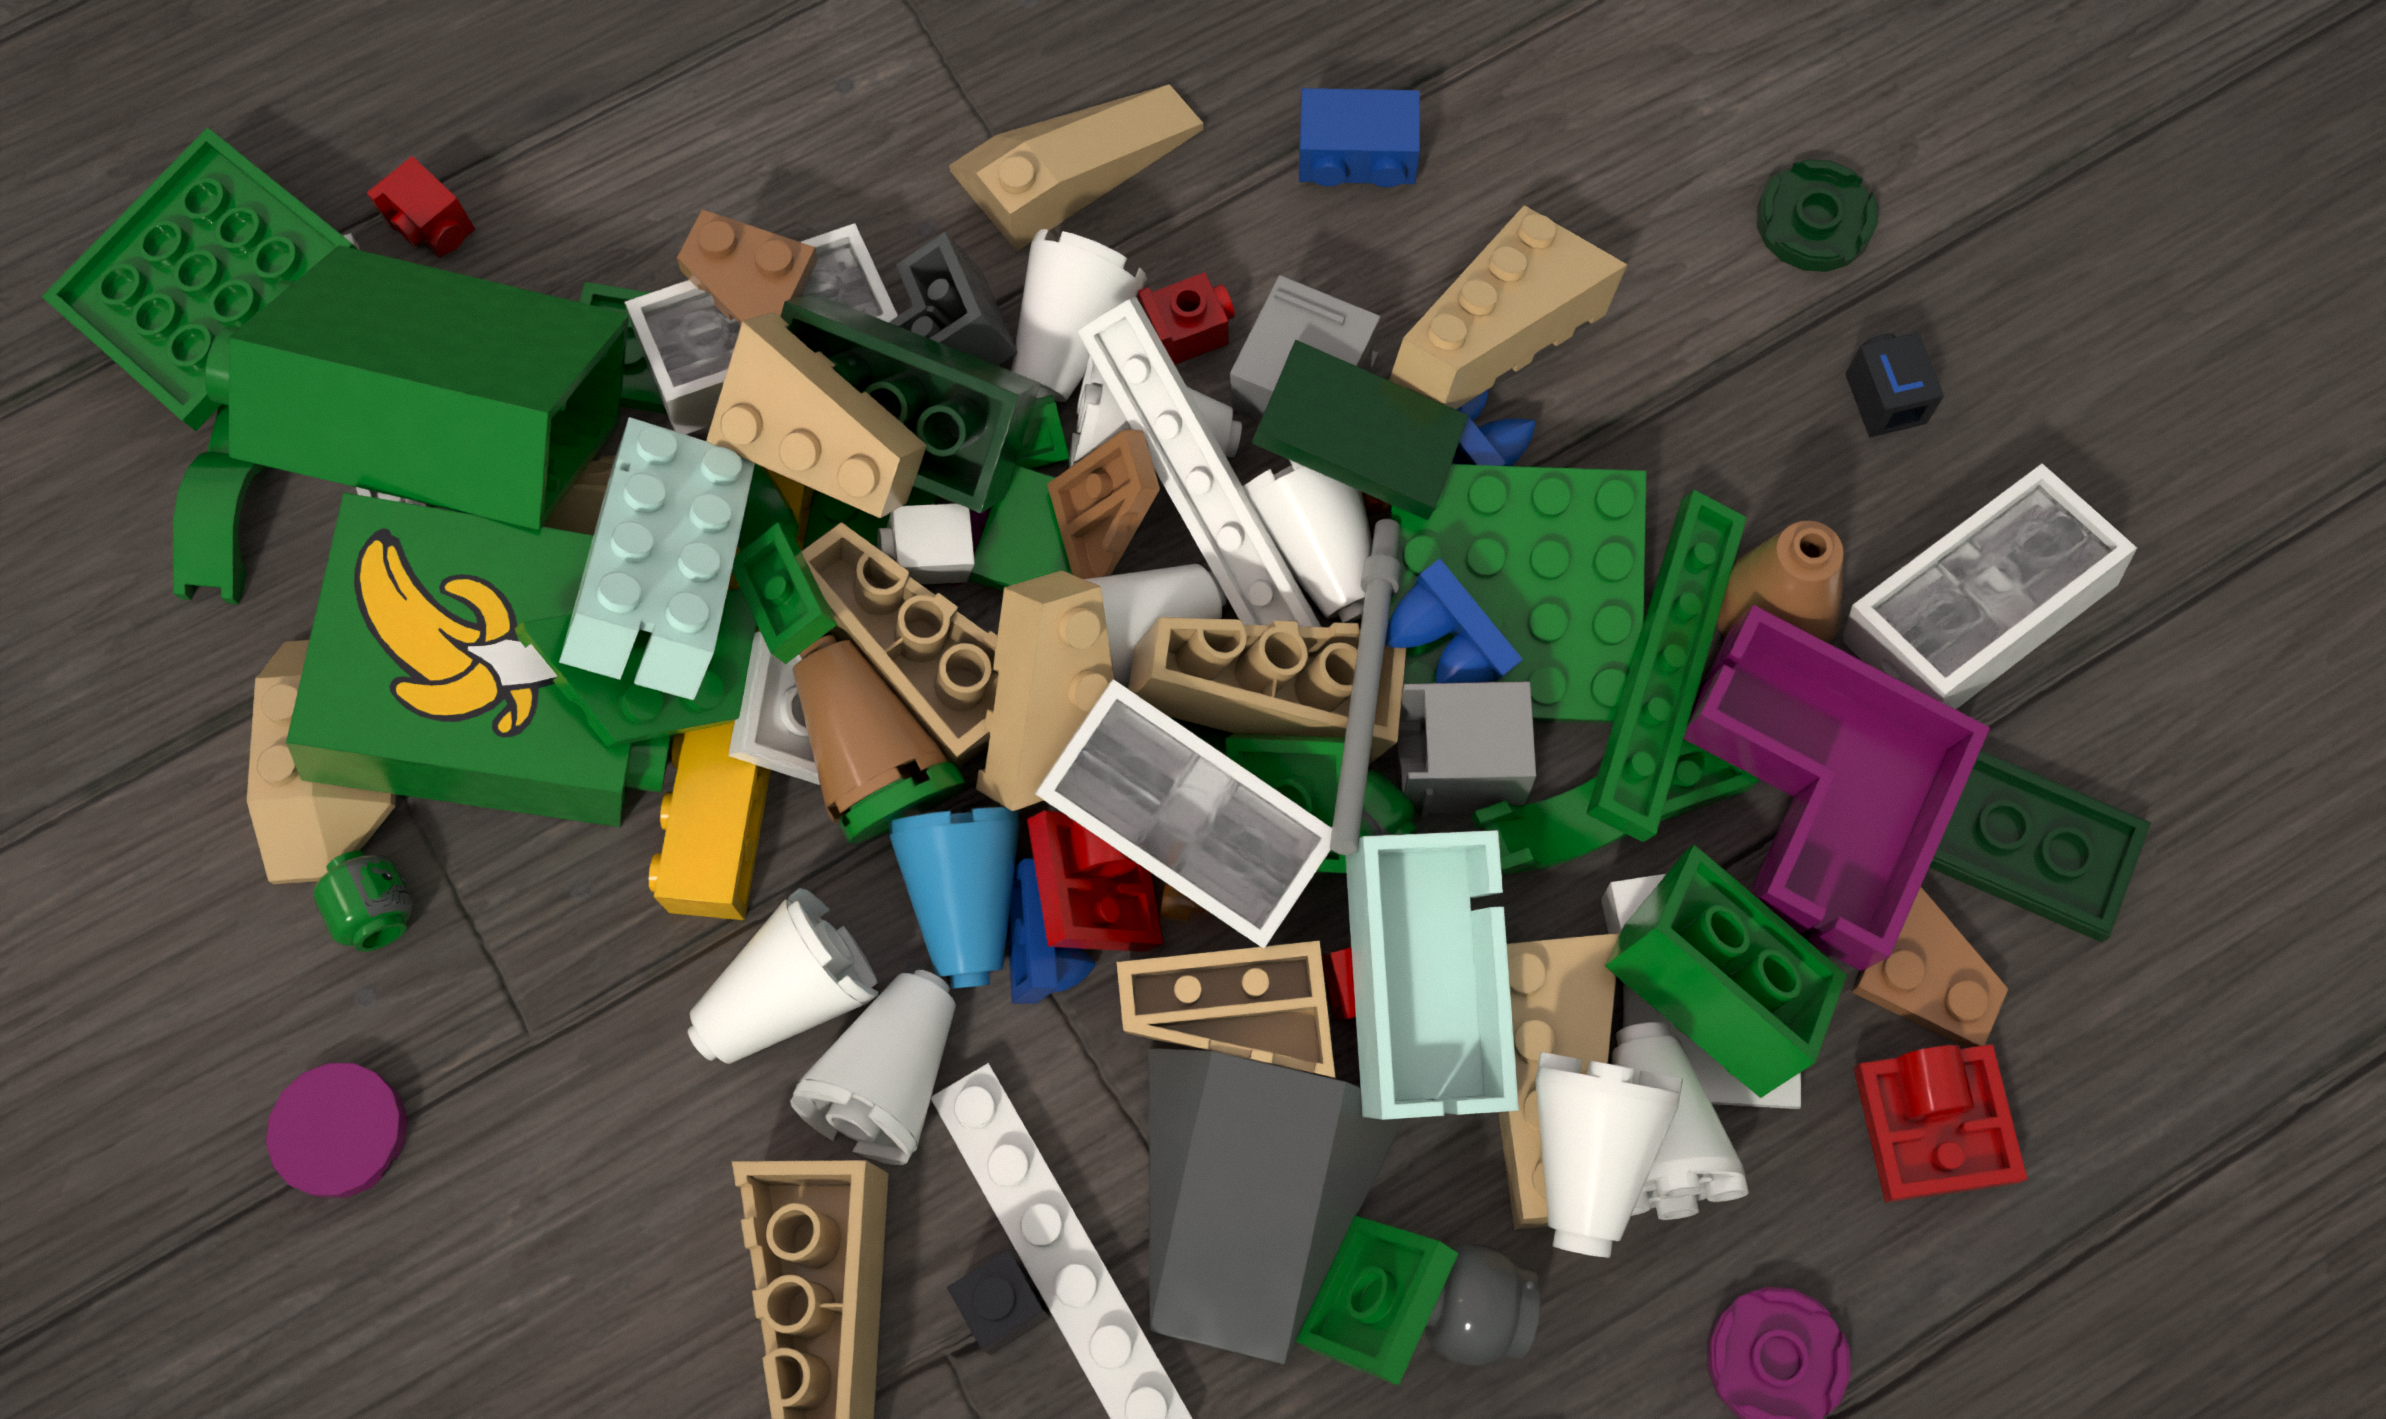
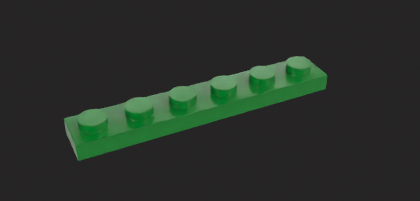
M1694 489L1680 502L1586 812L1587 815L1641 842H1645L1656 835L1747 519L1744 515Z

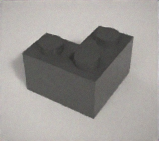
M946 231L896 264L913 306L889 323L997 366L1017 353L1015 344L982 270Z

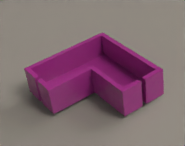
M1752 605L1730 628L1707 675L1710 680L1701 688L1693 704L1684 740L1794 797L1750 892L1799 934L1806 930L1812 931L1808 942L1814 947L1862 971L1890 957L1990 727L1769 612Z

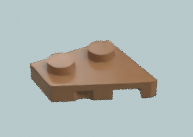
M703 209L677 256L680 271L699 290L708 292L713 297L715 306L730 321L735 319L740 325L743 320L773 311L781 316L784 302L801 296L818 261L816 248Z
M1124 429L1047 483L1072 575L1082 579L1111 576L1160 490L1143 431Z
M1920 887L1890 957L1862 970L1852 993L1965 1048L1986 1044L2008 988L1923 888Z

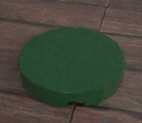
M1806 159L1793 163L1792 168L1784 170L1782 173L1779 171L1769 179L1757 206V229L1765 246L1782 262L1804 271L1828 272L1848 266L1865 252L1878 225V202L1873 192L1871 191L1869 195L1867 189L1861 185L1863 179L1852 169L1831 160Z

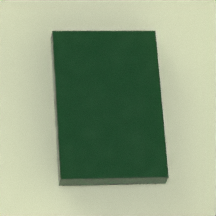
M1295 339L1251 443L1425 520H1429L1439 500L1468 415Z
M1980 750L1929 868L2102 943L2112 933L2151 822Z

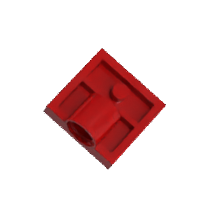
M1044 810L1027 819L1048 947L1147 952L1163 945L1150 871L1063 812ZM1144 839L1139 848L1147 852Z
M1993 1044L1960 1049V1046L1957 1045L1925 1048L1893 1059L1859 1063L1853 1068L1885 1203L2013 1185L2028 1180Z

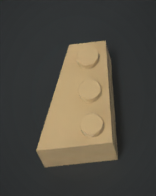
M773 311L743 320L706 441L718 447L728 448L740 457L878 518H882L908 502L927 445L867 392L860 393L832 369L835 364L821 352L814 353L787 329L789 324Z
M1062 570L1004 587L993 669L999 672L994 710L987 709L984 730L990 732L985 770L978 771L976 790L1011 811L1044 801L1034 792L1104 689L1114 679L1101 586Z

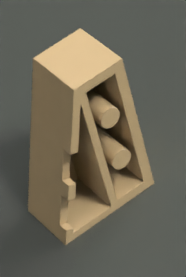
M1320 941L1266 946L1264 949L1262 947L1117 962L1122 1023L1125 1033L1199 1050L1216 1051L1332 1079L1335 1078Z

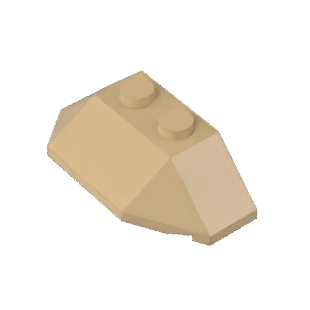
M309 640L284 642L255 678L247 804L267 878L272 884L319 881L327 873L326 866L331 860L346 852L360 850L395 808L396 794L301 780L287 747L286 740Z

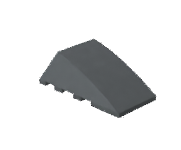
M1148 1048L1150 1332L1285 1365L1354 1216L1358 1215L1405 1118L1381 1120L1362 1117L1361 1088L1345 1081L1216 1051Z

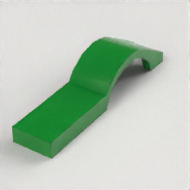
M224 404L218 408L207 452L200 453L188 466L177 492L173 516V594L179 599L192 600L195 586L221 588V598L227 604L239 605L247 577V572L241 560L239 544L240 512L246 491L254 476L264 468L272 467L229 457V406Z
M755 463L737 544L740 552L735 555L732 572L770 653L787 664L838 624L795 540V537L798 535L799 525L792 508L765 467Z
M1684 740L1660 822L1747 792L1759 781L1757 777ZM1597 777L1563 794L1540 802L1516 806L1509 805L1506 800L1476 810L1471 818L1476 828L1484 827L1485 831L1498 830L1501 875L1543 869L1569 862L1628 836L1586 814Z

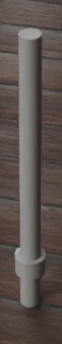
M1382 519L1375 524L1371 556L1366 558L1363 563L1360 586L1366 594L1330 840V849L1341 855L1354 854L1358 848L1391 597L1398 592L1402 567L1396 559L1400 525L1392 519Z

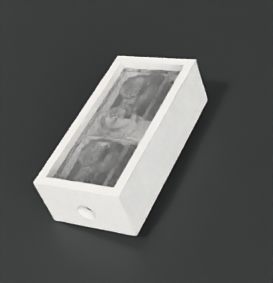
M855 223L801 241V243L816 248L818 260L801 296L816 293L886 322H890L898 316ZM690 280L625 301L636 340L674 431L686 435L711 426L741 325L735 319L730 321L715 306L713 297L708 292L699 290Z
M2040 464L1854 603L1841 641L1863 662L1957 709L2118 586L2137 547L2045 465Z
M1114 679L1104 689L1034 792L1037 796L1263 949L1331 850V827Z

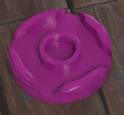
M326 1063L302 1073L281 1092L269 1115L266 1145L272 1166L288 1185L319 1198H348L372 1188L385 1176L382 1173L390 1166L392 1160H397L405 1145L407 1116L400 1094L380 1074L355 1063Z
M1764 1287L1737 1297L1717 1316L1707 1340V1370L1717 1396L1740 1419H1822L1841 1403L1850 1380V1348L1843 1331H1839L1836 1322L1830 1317L1832 1314L1818 1300L1795 1289Z

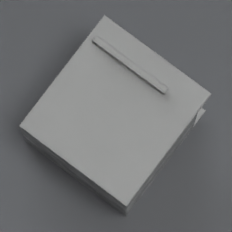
M1279 275L1230 372L1233 411L1256 421H1261L1295 339L1370 372L1378 357V352L1372 350L1373 334L1381 316Z
M1530 682L1404 684L1398 731L1399 787L1404 797L1414 802L1416 813H1420L1421 817H1427L1428 813L1475 812L1476 810L1506 800L1509 805L1521 806L1526 804L1536 778Z

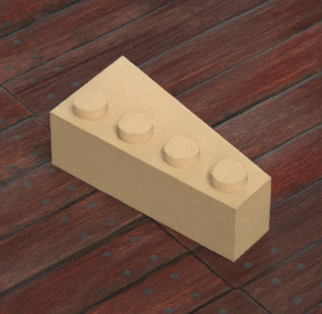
M1524 205L1405 335L1389 381L1456 410L1491 388L1496 378L1511 368L1517 372L1531 363L1535 353L1551 343L1558 346L1572 337L1575 329L1586 321L1593 324L1604 317L1627 264L1554 223L1548 217Z
M842 522L801 551L838 624L829 632L834 635L837 642L850 640L944 751L948 761L957 764L960 769L989 746L990 732L984 730L987 709L994 710L999 672L993 669L997 635L992 631L989 633L985 632L957 611L958 607L940 593L933 594L909 576L908 570Z
M1159 617L1134 646L1128 690L1169 717L1235 734L1345 738L1361 628H1359V623H1333L1330 627L1298 626V621L1274 620L1270 625H1243L1241 620ZM1386 645L1384 647L1369 764L1398 741L1406 648H1391Z
M1620 933L1507 944L1519 1111L1498 1112L1514 1230L1548 1226L1535 1082L1540 1052L1581 1059L1580 1074L1587 1075L1588 1063L1591 1061L1608 1064L1616 976L1605 967V964Z
M866 1160L732 1161L735 1186L741 1190L745 1219L741 1220L745 1248L750 1250L756 1290L752 1291L756 1319L761 1320L766 1356L762 1359L771 1418L874 1419L889 1173Z

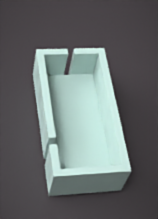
M631 417L628 418L611 469L559 663L620 680L638 631L641 629L651 632V636L636 672L634 684L690 700L695 699L715 650L753 475L754 462L738 456L728 448L718 447L704 440Z
M1498 830L1360 837L1357 851L1354 854L1345 855L1362 1117L1385 1120L1444 1116V1113L1460 1115L1519 1111L1504 907H1489L1471 911L1470 898L1503 893Z

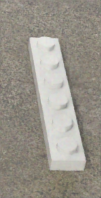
M1137 297L1126 300L1077 330L1132 430L1144 432L1156 473L1242 624L1270 625L1275 620L1298 621V626L1321 627Z
M989 1063L931 1096L934 1106L1110 1419H1192Z

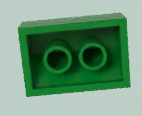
M1695 845L1684 852L1624 924L1605 964V967L1628 988L1636 992L1680 1032L1688 1036L1721 1064L1728 1073L1736 1077L1760 1098L1816 1063L1847 976L1844 971Z

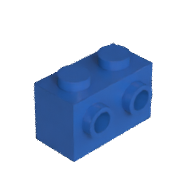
M1301 88L1299 182H1315L1322 186H1336L1341 183H1373L1380 187H1395L1400 184L1416 183L1420 152V90Z

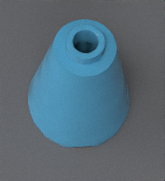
M1006 807L972 809V813L951 814L950 811L892 820L889 823V837L935 975L938 977L950 976L951 989L991 985L989 972L1003 970L1020 830L1018 810L1011 811Z

